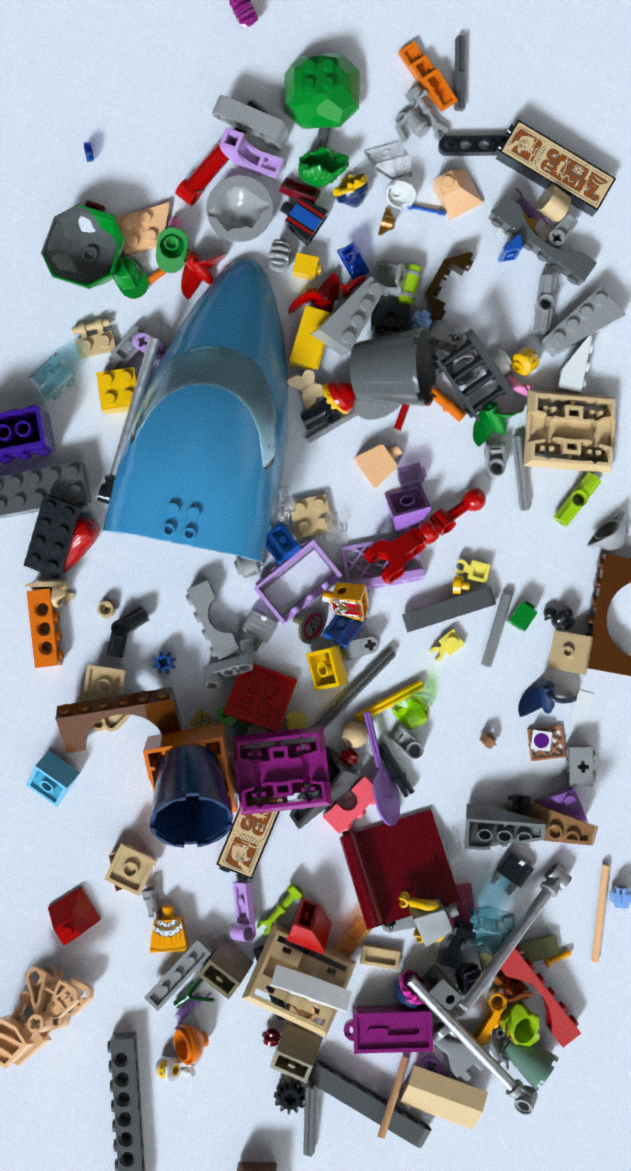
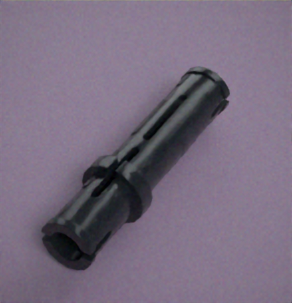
M382 742L378 745L380 757L392 775V781L394 784L397 783L406 798L409 796V793L411 795L415 790L407 780V774L402 772L385 742Z

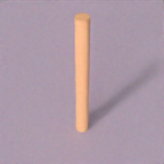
M403 1056L377 1137L385 1139L409 1059Z

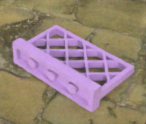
M400 536L382 540L394 541ZM381 540L340 547L347 583L366 585V590L424 580L425 574L422 568L420 553L413 557L417 560L418 567L409 568L405 565L404 575L393 583L386 584L382 580L381 573L386 569L388 561H386L384 566L377 562L373 563L381 568L377 575H371L367 572L372 563H369L365 569L356 565L360 556L364 557L363 552L365 549ZM354 550L358 553L354 562L346 558L345 551ZM353 566L362 572L359 578L350 579L349 572Z

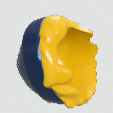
M366 174L348 175V178L342 177L339 186L333 190V195L337 201L352 208L359 207L364 202L367 190L369 189Z

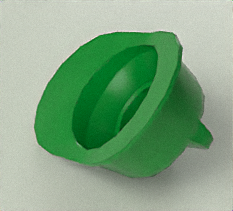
M168 227L162 230L158 236L156 262L164 272L175 273L185 265L184 260L187 255L188 240L181 229Z
M128 257L120 258L113 278L124 296L130 299L142 297L147 292L149 286L144 270L137 260Z

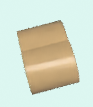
M553 184L543 193L536 209L552 221L559 222L568 212L572 197Z

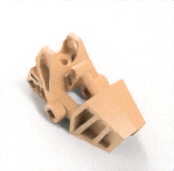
M46 965L43 969L33 966L25 974L29 990L20 993V1003L14 1009L12 1015L0 1017V1066L5 1069L9 1068L13 1063L19 1066L52 1040L49 1036L52 1030L67 1027L70 1024V1016L78 1014L94 998V988L77 978H71L70 982L65 981L64 972L50 965ZM34 971L38 972L40 978L37 983L33 982L31 978ZM82 990H87V997L81 998L83 995ZM27 1005L33 1007L34 1015L29 1018L23 1017Z

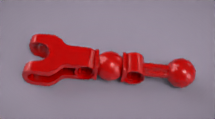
M472 487L467 489L463 494L462 501L449 511H446L444 508L437 510L430 516V520L420 522L417 529L413 528L394 541L381 540L376 542L365 551L364 558L372 564L380 560H387L390 564L383 570L382 580L386 584L393 583L404 575L406 563L425 549L426 544L436 542L440 535L443 536L455 527L456 522L454 520L468 510L474 512L481 510L485 506L486 495L479 488Z

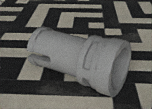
M156 887L143 889L141 894L146 902L149 918L154 917L153 909L156 916H159L161 912L158 906Z

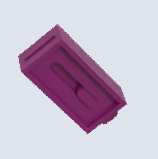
M426 1004L416 1009L404 1005L352 1006L353 1019H349L344 1024V1035L348 1040L353 1041L354 1054L433 1051L432 1010Z

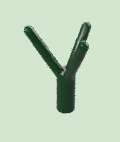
M200 978L195 984L191 981L186 993L173 1003L176 1008H179L189 1000L214 1002L215 999L192 996V993L203 981Z

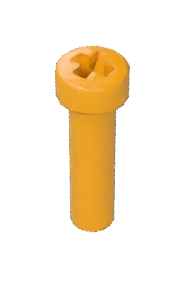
M566 950L559 955L546 958L544 962L549 968L553 963L571 956V951Z

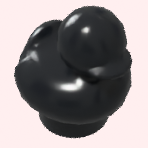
M548 606L543 611L544 620L551 619V624L555 628H562L564 631H567L576 622L573 618V611L568 606H562L558 611L554 607Z

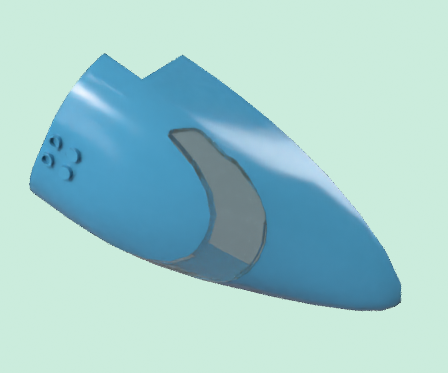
M244 257L234 261L218 274L197 300L164 354L146 390L127 438L115 475L103 531L121 535L129 534L241 556L244 559L262 562L268 530L273 529L284 467L288 425V370L284 335L276 298L263 268L254 259Z

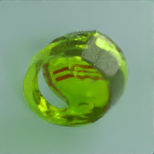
M418 696L405 698L407 708L399 705L392 707L391 711L394 716L410 730L423 726L430 716V708L427 702Z

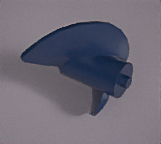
M540 680L532 684L523 694L519 701L518 713L520 717H524L542 708L545 713L550 714L555 707V702L561 704L577 701V697H555L553 682Z

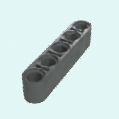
M491 586L401 615L408 633L496 605Z

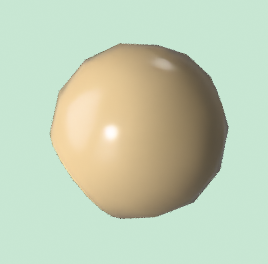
M350 722L342 729L341 738L350 748H359L366 743L368 732L364 724Z

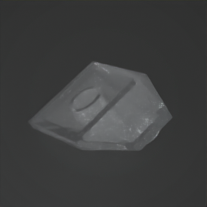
M400 140L364 150V154L372 168L389 179H407L412 176L409 153Z

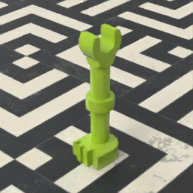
M291 882L287 887L290 894L283 902H279L276 905V909L269 917L258 922L257 928L261 925L267 926L264 935L270 933L271 925L281 914L286 913L288 906L295 899L300 900L305 895L302 889L294 882Z

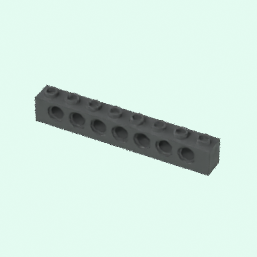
M136 1032L113 1033L107 1043V1051L111 1053L108 1068L109 1073H112L110 1092H113L114 1098L111 1100V1112L115 1114V1119L112 1121V1131L116 1132V1139H114L113 1143L114 1152H117L115 1171H145ZM118 1053H125L127 1058H120ZM119 1073H126L128 1078H122ZM126 1092L129 1097L124 1098L121 1093ZM127 1112L131 1117L126 1118L122 1113ZM129 1132L132 1136L126 1137L123 1133ZM125 1152H130L133 1156L128 1157L125 1155Z

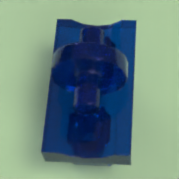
M354 241L337 250L352 280L370 272Z

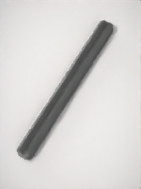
M388 649L312 727L323 726L325 729L396 657V654L391 649Z

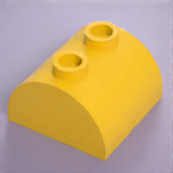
M339 645L306 653L315 691L349 683L348 671L343 662L344 654L340 650Z

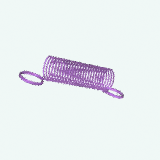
M515 188L522 197L516 202L522 205L521 208L526 215L534 218L536 223L539 221L537 218L540 216L549 225V221L545 220L544 216L542 217L539 213L535 214L536 210L528 201H525L520 190Z
M187 1001L180 1008L181 1024L185 1019L184 1017L188 1013L190 1014L197 1007L196 1005L202 1001Z

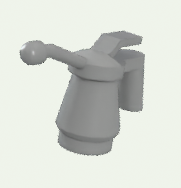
M426 89L418 97L413 109L400 113L394 119L397 123L404 116L395 126L402 143L408 140V136L403 128L406 123L409 124L414 135H417L419 138H422L430 130L428 121L418 115L416 111L421 99L428 94Z

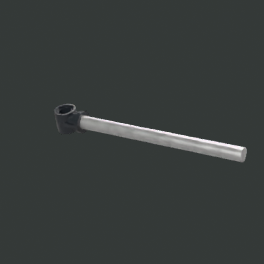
M149 337L110 475H105L104 479L106 482L101 485L98 492L97 501L109 505L117 468L135 417L144 398L160 339Z

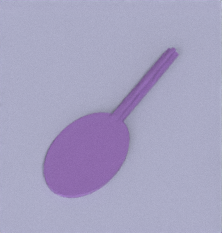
M364 712L367 732L377 768L373 777V795L376 808L381 819L387 825L393 826L398 822L400 816L398 789L396 783L394 784L392 781L393 777L390 772L383 768L371 712Z

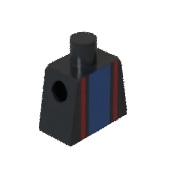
M299 199L295 206L285 201L280 209L281 212L287 215L285 220L286 227L306 246H309L328 218V210L304 199Z

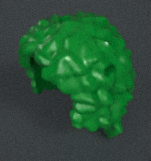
M324 146L319 147L314 152L308 151L299 157V176L303 181L316 188L320 186L326 187L347 170L349 157L340 152L335 154L329 147L325 148Z

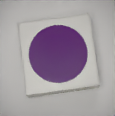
M532 729L529 748L550 752L552 732Z

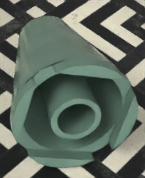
M508 1038L502 1044L504 1047L503 1053L532 1088L538 1091V1084L542 1086L555 1068L551 1064L553 1061L558 1062L559 1057L536 1045H516Z

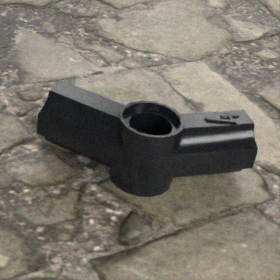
M142 606L112 623L106 655L123 658L130 632L150 621L148 614ZM120 623H123L126 627L125 632L122 634L117 631V626Z

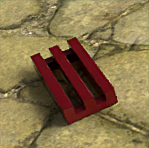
M288 177L285 178L279 189L280 193L298 200L304 199L313 204L317 202L321 193L316 188Z

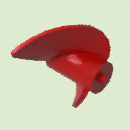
M196 252L189 253L186 256L181 279V290L187 300L192 297L201 281L207 284L213 282L211 269L227 256L226 253L207 260H202Z
M331 274L319 289L309 287L306 293L291 303L288 314L293 313L309 302L315 308L331 313L335 300L338 299L339 279L337 274Z

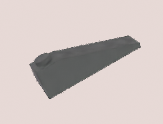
M326 746L333 803L350 789L359 778V774L352 765H348L342 760V756L329 746ZM313 784L306 785V790H310V786H313ZM322 790L303 792L298 795L297 799L322 796ZM328 806L293 809L289 816L297 828L301 829Z
M467 804L465 849L489 850L491 846L501 845L506 847L508 843L519 842L523 844L544 840L546 822L488 805Z

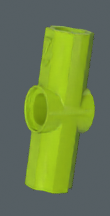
M590 472L584 476L553 516L556 522L564 527L570 524L602 482L599 477ZM574 495L580 496V504L574 502Z

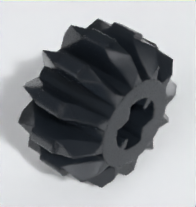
M473 962L462 963V965H459V969H456V983L458 990L461 991L463 996L467 994L481 974L478 965Z
M290 1078V1083H287L284 1079L282 1080V1085L278 1084L276 1086L277 1091L274 1092V1098H276L275 1105L280 1106L281 1112L287 1109V1114L289 1115L291 1110L297 1113L298 1107H304L305 1087H300V1080L294 1083L293 1078Z

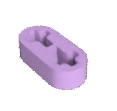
M143 332L135 333L132 336L133 346L145 353L147 346L139 345L137 340L138 338H143L148 343L150 336ZM161 342L159 344L161 353L156 354L155 359L161 360L167 351L165 345Z

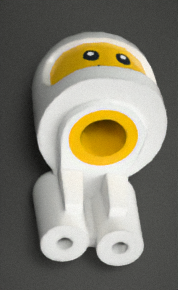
M164 1056L157 1061L155 1073L160 1079L170 1082L176 1081L180 1075L193 1078L196 1075V1070L193 1069L196 1062L186 1065L178 1058Z

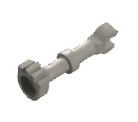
M417 85L409 90L405 97L409 103L414 100L417 101L423 90L420 85ZM422 98L419 103V107L422 110L421 114L428 119L433 127L434 138L439 141L440 135L438 132L442 131L446 136L449 132L448 128L437 121L432 113L433 109L431 106L428 107Z

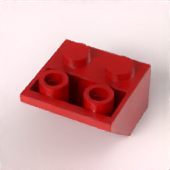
M301 897L294 913L287 941L324 955L332 924L320 904Z

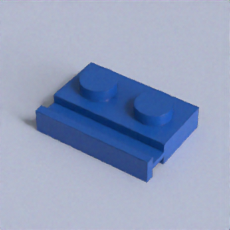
M282 522L268 532L265 547L280 566L285 559H290L302 549Z
M336 614L323 631L322 636L347 649L365 624L366 617L364 621Z

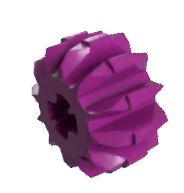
M229 0L233 14L243 29L252 26L258 21L257 13L250 0Z

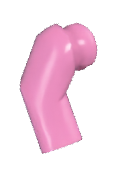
M509 375L506 378L512 389L523 397L528 396V389L533 390L529 383L523 386L513 375Z

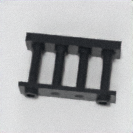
M470 329L464 333L468 338L465 340L466 343L441 361L436 354L432 357L436 361L433 364L439 374L443 371L466 404L467 408L464 410L469 417H475L479 421L481 419L476 412L500 395L506 394L511 399L516 393L477 335ZM475 348L478 353L476 359L450 376L445 367L468 350ZM486 364L489 369L486 371V374L461 391L456 382L479 365ZM496 379L499 384L496 386L497 389L471 406L466 397L488 381Z

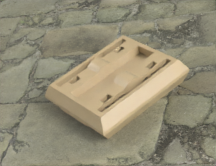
M528 389L523 466L612 473L616 397ZM538 401L568 403L570 405H565L561 408L538 406ZM575 404L603 407V411L583 410L584 406H575ZM545 448H547L546 453H540V451L545 450ZM535 454L567 457V459H546L545 457H537ZM572 457L599 459L600 462L572 460Z
M274 923L242 999L323 1037H327L337 1009L309 1001L307 998L291 994L289 991L270 986L276 964L346 989L357 961L326 947L323 956L345 966L343 971L313 958L312 955L316 951L309 950L306 955L278 942L279 936L287 939L289 930ZM284 946L290 948L286 953L283 952ZM328 967L333 968L330 973L326 972ZM268 986L272 987L270 992L265 991ZM256 988L287 1002L285 1008L254 994ZM291 1005L296 1006L323 1019L321 1024H318L289 1011ZM312 1006L317 1008L315 1009L314 1013L310 1012Z

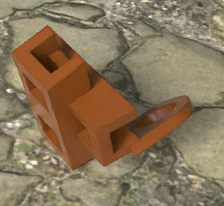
M502 970L497 972L493 982L500 987L498 994L508 1002L527 1000L535 995L534 991L524 993V991L529 990V987L521 980L507 977Z

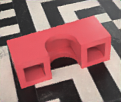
M365 774L350 787L351 791L357 796L354 806L345 808L336 801L323 814V818L339 834L342 831H348L353 825L351 822L356 817L360 819L366 813L365 808L370 804L372 806L375 804L373 783Z

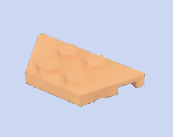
M169 202L115 218L126 240L123 252L127 256L156 248L159 234L167 228V219L170 211Z

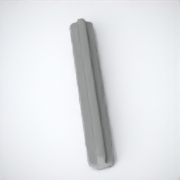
M522 436L512 437L519 507L521 511L530 510L526 466H523Z
M503 593L501 595L481 662L483 666L492 667L512 600V596Z

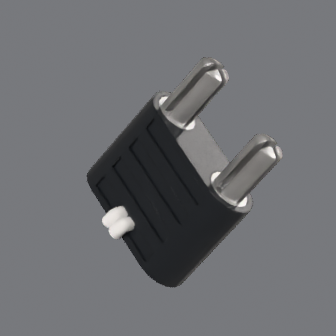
M509 851L497 867V873L490 882L496 886L503 876L513 882L506 892L509 897H512L518 887L521 888L534 868Z

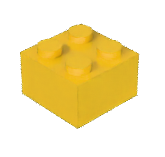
M134 367L97 372L101 411L105 415L127 412L138 378L137 370Z

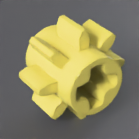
M292 710L286 716L288 721L285 725L290 730L308 728L306 723L309 720L299 710L296 713Z

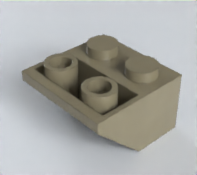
M223 938L199 969L198 976L229 1000L245 978L254 961Z
M287 1022L273 1054L270 1068L306 1083L323 1037Z

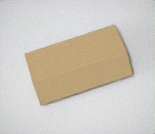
M413 1065L408 1083H404L399 1103L473 1130L483 1113L488 1092Z

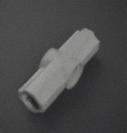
M549 274L539 276L533 333L536 335H548L550 333L552 311L555 305L556 277ZM540 302H546L549 308H543Z

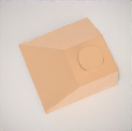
M466 169L451 170L434 179L432 189L444 211H446L449 220L483 204V200Z

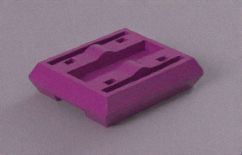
M323 726L232 736L241 815L333 805ZM316 737V741L281 745V740ZM276 741L275 746L244 749L243 746L251 743ZM300 744H308L305 745V749H302ZM260 749L259 751H256L257 755H253L252 750ZM313 784V786H310V790H306L305 785ZM257 790H264L261 792V795H257ZM322 790V796L287 800V796H293L295 793ZM274 796V798L282 797L283 800L250 804V798Z

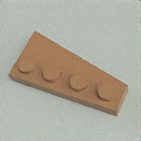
M530 801L529 816L527 817L546 822L545 839L543 841L594 845L599 826Z

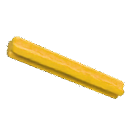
M417 680L357 712L354 716L357 722L361 723L365 721L364 712L370 711L373 717L423 690L424 685L421 680Z

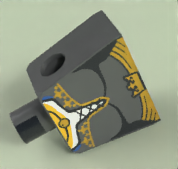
M434 964L422 976L428 992L448 1011L452 1008L460 1011L462 1009L459 1006V1003L462 1001L461 993L457 986Z

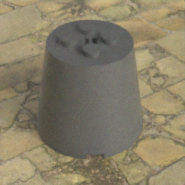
M417 327L356 342L350 356V378L356 398L360 401L422 407L430 406L434 400V395L431 393L432 388H436L437 370L433 365L436 362L432 357L435 355L433 342H429L430 331L428 328Z

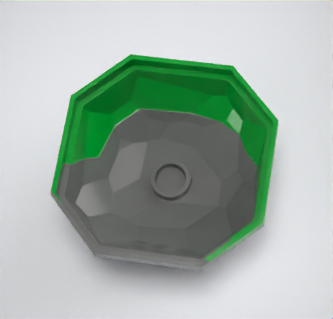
M77 204L54 216L41 254L53 278L91 289L104 285L114 278L126 240L114 215Z

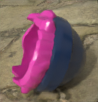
M412 969L405 970L395 980V998L402 1005L416 1009L425 1003L409 988L406 982L411 976L415 975L424 985L423 978L418 977V973Z

